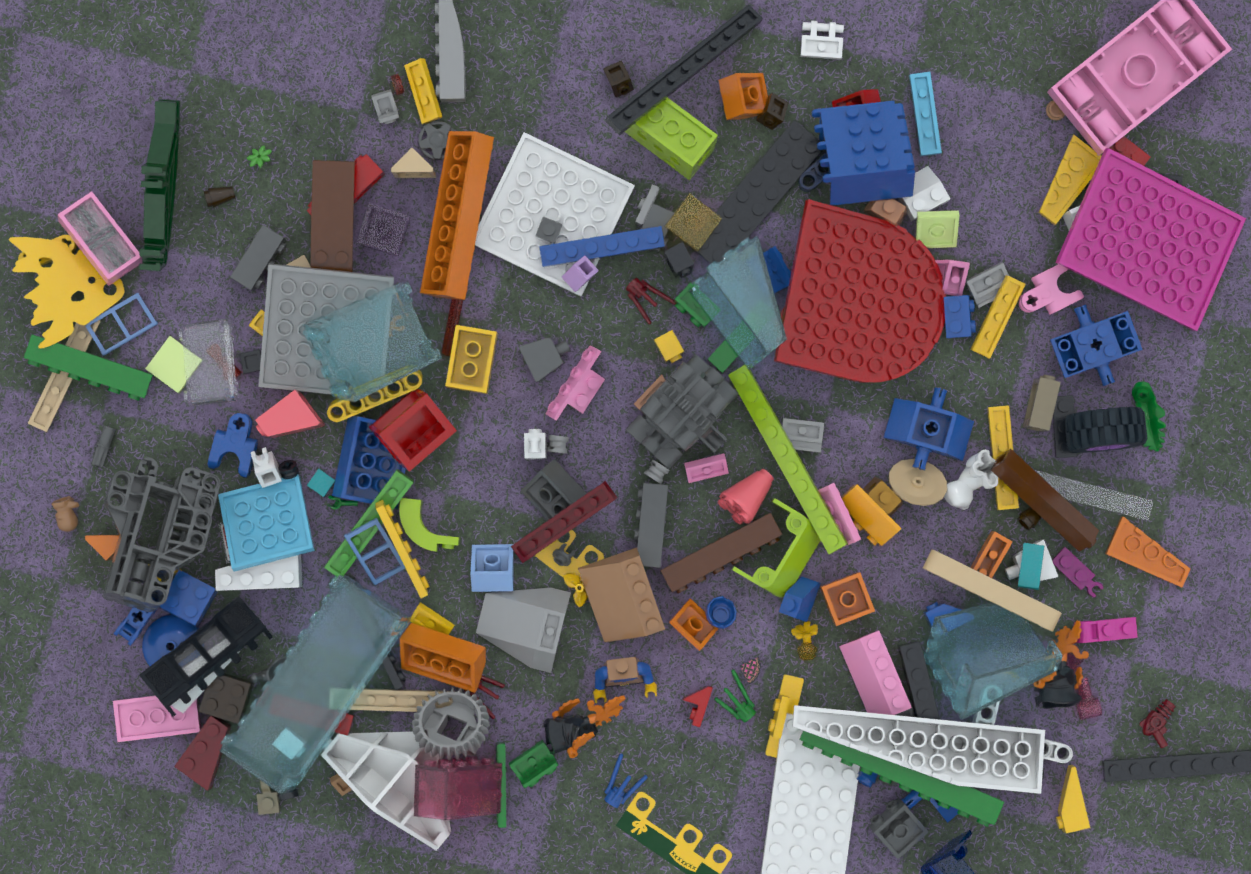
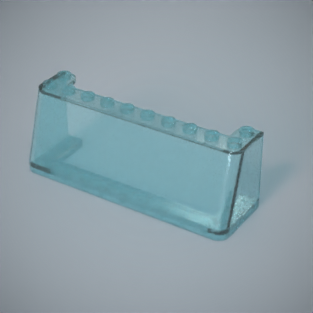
M347 575L335 576L329 583L331 588L329 592L331 594H327L321 602L323 606L319 612L315 611L309 619L311 622L307 629L304 628L297 637L299 641L296 646L289 648L285 655L287 659L283 664L280 663L273 672L275 676L272 681L266 682L262 688L263 694L259 699L256 698L250 706L252 710L248 716L244 715L238 723L240 727L238 731L231 735L227 734L221 742L223 746L220 752L281 795L293 791L302 781L411 620V617Z

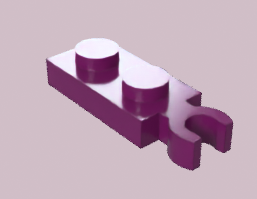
M1063 547L1052 559L1054 566L1079 590L1086 587L1087 593L1091 597H1096L1092 592V588L1097 586L1099 589H1103L1101 583L1092 581L1095 574L1066 547Z

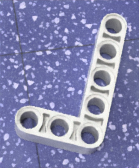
M985 683L981 687L972 723L995 724L1001 699V689L997 685ZM989 687L995 689V695L992 698L986 696V690ZM985 707H988L991 711L988 718H982L981 711ZM1048 739L1044 740L1046 750L1044 751L1043 759L1059 763H1067L1071 760L1073 752L1068 745ZM1064 747L1066 755L1063 758H1058V749Z

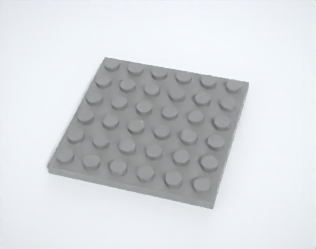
M269 263L258 387L345 396L385 379L394 277ZM375 390L369 393L373 399H378L381 396Z

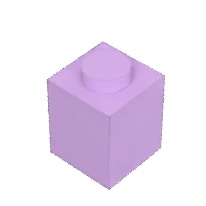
M583 256L562 278L576 292L599 270L586 256Z

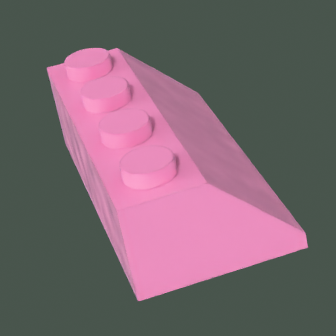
M879 630L839 646L867 713L896 715L912 708Z

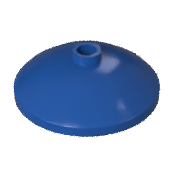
M167 615L154 621L146 630L142 642L143 655L148 665L151 666L162 656L172 651L167 647L169 643H173L175 649L181 642L194 634L199 627L196 628L173 615ZM198 650L179 663L180 667L183 668L201 656Z

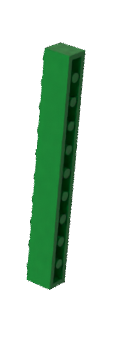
M802 731L799 740L803 741L802 746L812 750L814 747L822 749L821 754L833 758L834 755L842 758L840 762L850 767L856 764L861 767L860 771L868 775H872V772L879 774V779L889 784L892 781L900 784L898 788L907 792L913 789L919 792V797L928 801L931 798L938 800L937 805L948 810L950 806L958 809L957 814L966 818L972 815L978 818L976 822L987 827L989 823L995 825L1004 801L972 787L956 786Z

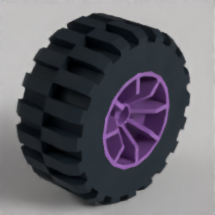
M1139 407L1088 410L1067 415L1064 420L1067 448L1070 452L1088 453L1121 450L1144 445L1148 439L1145 412Z

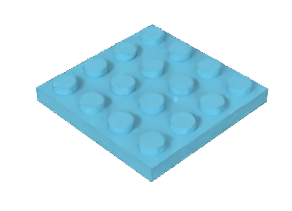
M299 474L292 479L281 478V482L262 488L261 484H256L218 494L231 567L234 572L315 551Z

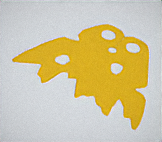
M31 237L9 238L12 244L26 254V257L16 261V266L12 271L35 272L39 275L35 278L39 286L24 296V298L31 299L34 304L38 305L33 312L34 318L31 320V325L34 326L53 320L51 327L42 334L45 340L40 343L39 348L51 346L70 336L74 330L73 322L79 325H86L123 297L124 287L121 279L112 283L117 288L114 295L104 293L103 287L107 283L81 250L74 255L68 245L63 242ZM50 258L53 264L51 267L43 268L40 265L39 259ZM89 277H94L96 279L95 283H89ZM81 291L84 293L83 300H71L75 292Z

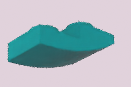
M1023 544L1018 587L1039 590L1044 545Z

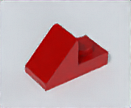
M708 685L682 698L684 701L697 704V708H692L689 719L693 720L692 725L701 726L713 689L712 686Z

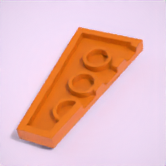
M1121 516L1105 554L1183 588L1190 568L1162 548L1156 541L1144 534L1138 527H1135L1129 520Z

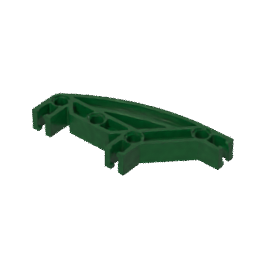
M158 99V101H155V123L146 163L141 166V173L145 174V180L141 181V187H145L143 223L145 245L139 251L140 257H143V262L139 264V270L161 271L167 264L178 166L180 100Z

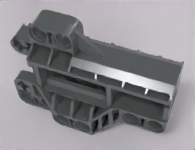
M149 457L139 462L134 474L127 471H118L109 482L104 499V507L110 513L120 536L102 597L111 602L114 601L142 611L153 612L167 600L174 572L195 560V557L204 552L212 523L211 517L220 488V479L215 474L189 467L175 479L172 486L166 482L156 481L158 464L153 458ZM145 465H147L148 470H150L146 475H144ZM116 478H122L125 481V486H119L116 483ZM209 478L215 481L214 489L210 482L206 481V479ZM148 496L168 502L155 550L135 545ZM110 498H117L120 506L112 505Z

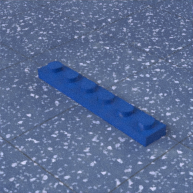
M662 226L539 247L542 267L577 262L583 256L591 260L665 247Z

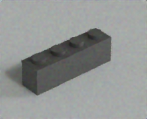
M643 483V487H639L638 499H642L641 508L637 507L636 520H640L639 528H635L634 540L638 541L637 550L643 566L661 568L668 485Z

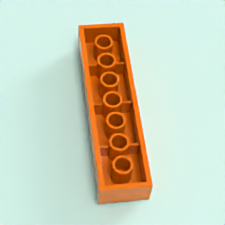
M449 131L420 289L422 294L437 298L465 300L494 137L476 131Z

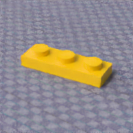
M420 58L404 65L421 123L427 124L442 118L426 60Z

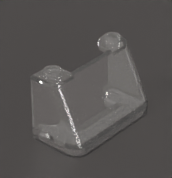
M229 318L183 324L182 329L178 331L179 340L183 341L187 390H184V401L190 407L241 402L240 392H237V387H234L238 386V382L235 378L232 343L234 336L230 334L235 330L234 321Z

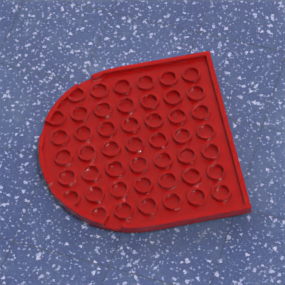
M809 199L806 200L774 362L860 383L884 382L896 379L914 370L929 356L930 351L940 338L945 323L944 297H946V294L942 290L943 276L933 255L920 240L916 241L915 237L899 225L894 226L880 218Z

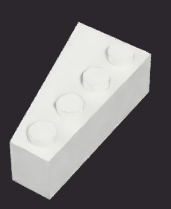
M301 554L235 572L232 570L231 565L215 570L216 591L302 587Z

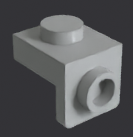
M391 89L371 95L379 123L390 124L395 122L396 118H399Z

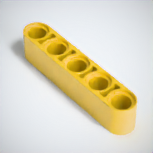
M414 367L340 397L330 403L327 410L328 418L333 422H340L416 390L422 384V372ZM414 374L419 380L416 383H411L407 377ZM394 382L400 388L397 391H392L388 385ZM375 390L381 396L378 399H373L369 393ZM352 399H359L362 405L354 407L350 401ZM340 407L343 413L335 415L332 412V408Z

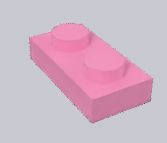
M725 454L684 463L689 483L729 474Z

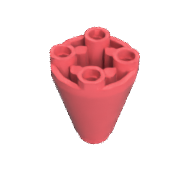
M765 469L756 471L723 491L719 496L718 504L721 508L728 510L732 514V519L737 524L741 525L743 522L750 524L767 495L774 478Z

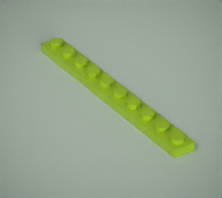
M745 364L730 373L728 376L828 554L830 555L848 545L748 365Z

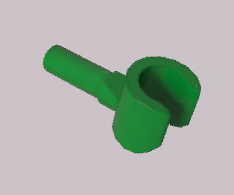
M328 496L329 499L335 500V503L327 506L335 510L344 505H358V501L340 500L338 497Z

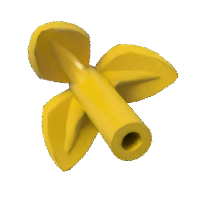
M565 574L563 576L565 584L569 588L576 589L573 594L575 604L578 607L583 606L588 598L583 582H580L577 574Z

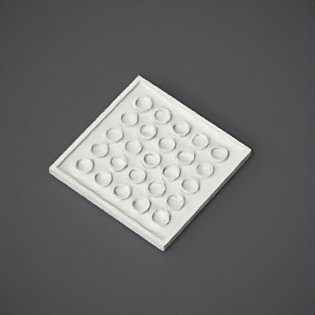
M524 132L478 225L475 246L582 297L588 282L578 291L574 292L562 278L576 262L542 267L539 246L553 244L535 236L542 218L546 217L562 224L556 243L610 235L613 233L635 185ZM600 258L591 259L590 261L596 267Z

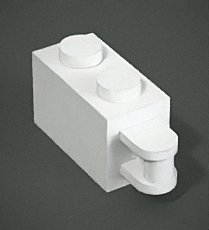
M529 429V433H524L526 460L547 459L546 433H542L541 429Z

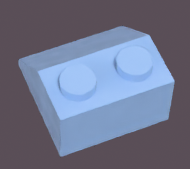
M513 544L472 545L470 574L472 592L513 591L514 557L513 549L511 548Z

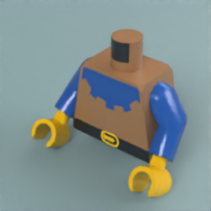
M636 657L607 660L595 672V690L593 691L595 703H597L599 698H603L604 703L607 701L604 688L640 683L645 684V696L647 698L648 692H654L655 696H657V684L653 682L649 664L641 662Z

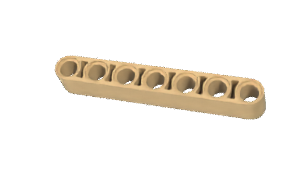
M931 549L923 566V569L1051 632L1054 631L1062 614Z

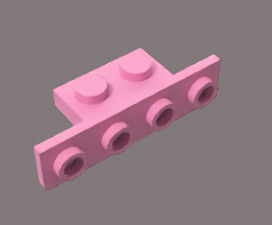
M589 346L582 353L581 360L571 370L568 380L560 387L558 395L549 404L546 415L557 421L567 404L582 414L584 413L605 380L591 370V367L601 353L600 350Z

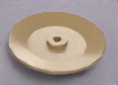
M915 459L901 460L893 465L889 472V484L893 492L902 500L914 505L927 506L936 504L945 496L947 481L943 473L934 465L927 462L925 470L912 467Z

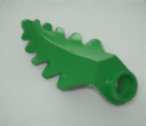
M1144 381L1137 382L1132 388V396L1136 407L1142 408L1145 412L1148 439L1143 446H1149V450L1158 452L1163 447L1161 443L1165 442L1164 439L1160 438L1165 437V433L1160 430L1166 427V424L1160 420V418L1165 416V410L1156 403V396L1150 384Z

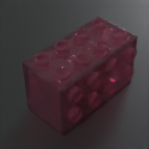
M467 756L465 760L464 758H459L458 760L452 758V761L438 759V763L435 760H425L424 764L415 765L414 816L452 820L501 813L502 763L494 762L493 758H481L480 761L478 757Z

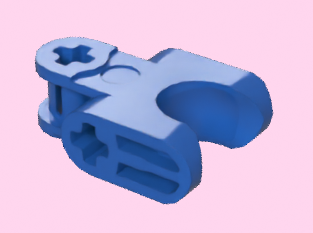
M242 413L234 414L229 420L227 431L219 429L216 431L208 459V467L210 469L219 467L223 456L228 452H233L240 461L239 474L244 478L250 475L253 465L251 452L255 451L256 453L258 440L249 438L253 422L248 415ZM242 419V422L245 423V426H242L239 429V425H237L236 422L241 421Z
M133 607L128 616L118 626L114 635H121L129 641L128 645L131 646L158 609L153 612H146ZM140 611L143 613L141 619L138 617Z

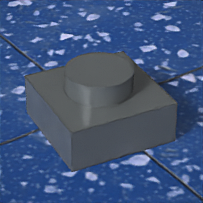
M543 217L535 236L555 244L562 224Z

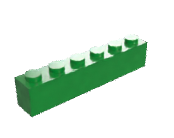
M31 335L24 358L28 359V364L40 367V364L49 366L48 371L60 374V371L69 373V378L80 381L81 377L88 379V384L99 388L101 384L109 386L108 391L120 394L121 391L129 393V398L140 401L141 397L146 398L153 378L152 374L60 343L39 348L38 346L45 338Z

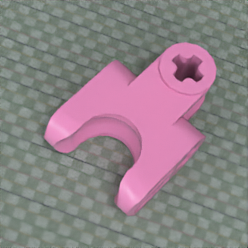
M1058 264L1031 278L1035 288L1021 295L1018 305L1026 313L1034 312L1045 306L1049 315L1083 299L1084 295L1080 290L1070 294L1059 290L1057 279L1068 269ZM1033 298L1034 302L1032 305H1028L1026 301Z

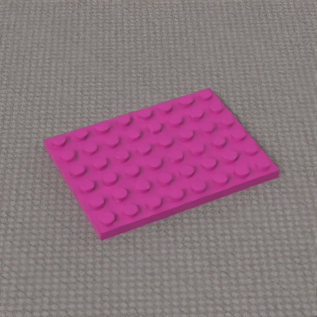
M1105 148L1055 263L1193 331H1198L1246 218L1110 148Z

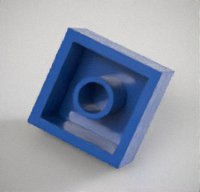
M178 570L171 583L167 600L160 606V609L198 628L218 591L212 586Z

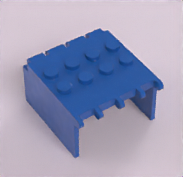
M885 101L812 110V117H819V124L814 126V130L816 133H819V141L822 142L817 143V148L819 150L826 149L827 159L820 160V166L829 167L830 174H826L822 178L825 183L831 182L830 205L913 196L915 165L911 153L903 104Z

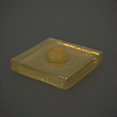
M689 193L664 227L697 252L722 218Z

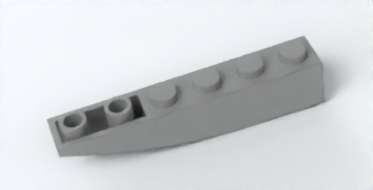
M439 0V3H435V15H439V23H435V35L439 36V44H435L436 56H439V64H436V76H439L440 84H436V97H440L441 102H466L465 55L459 20L453 1Z

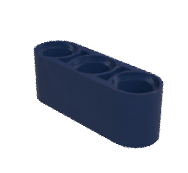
M824 154L800 176L798 186L803 192L813 191L823 182L822 177L830 174V171L821 173L818 169L820 160L827 159V154ZM805 177H810L814 184L807 187L803 184L802 180Z

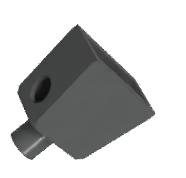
M551 337L519 346L536 383L561 367L563 361L560 356L571 351L566 340L554 345Z

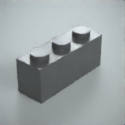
M262 225L230 278L253 292L256 289L259 290L265 281L263 277L268 271L269 263L276 264L274 259L278 254L281 255L287 246L285 244L286 239Z

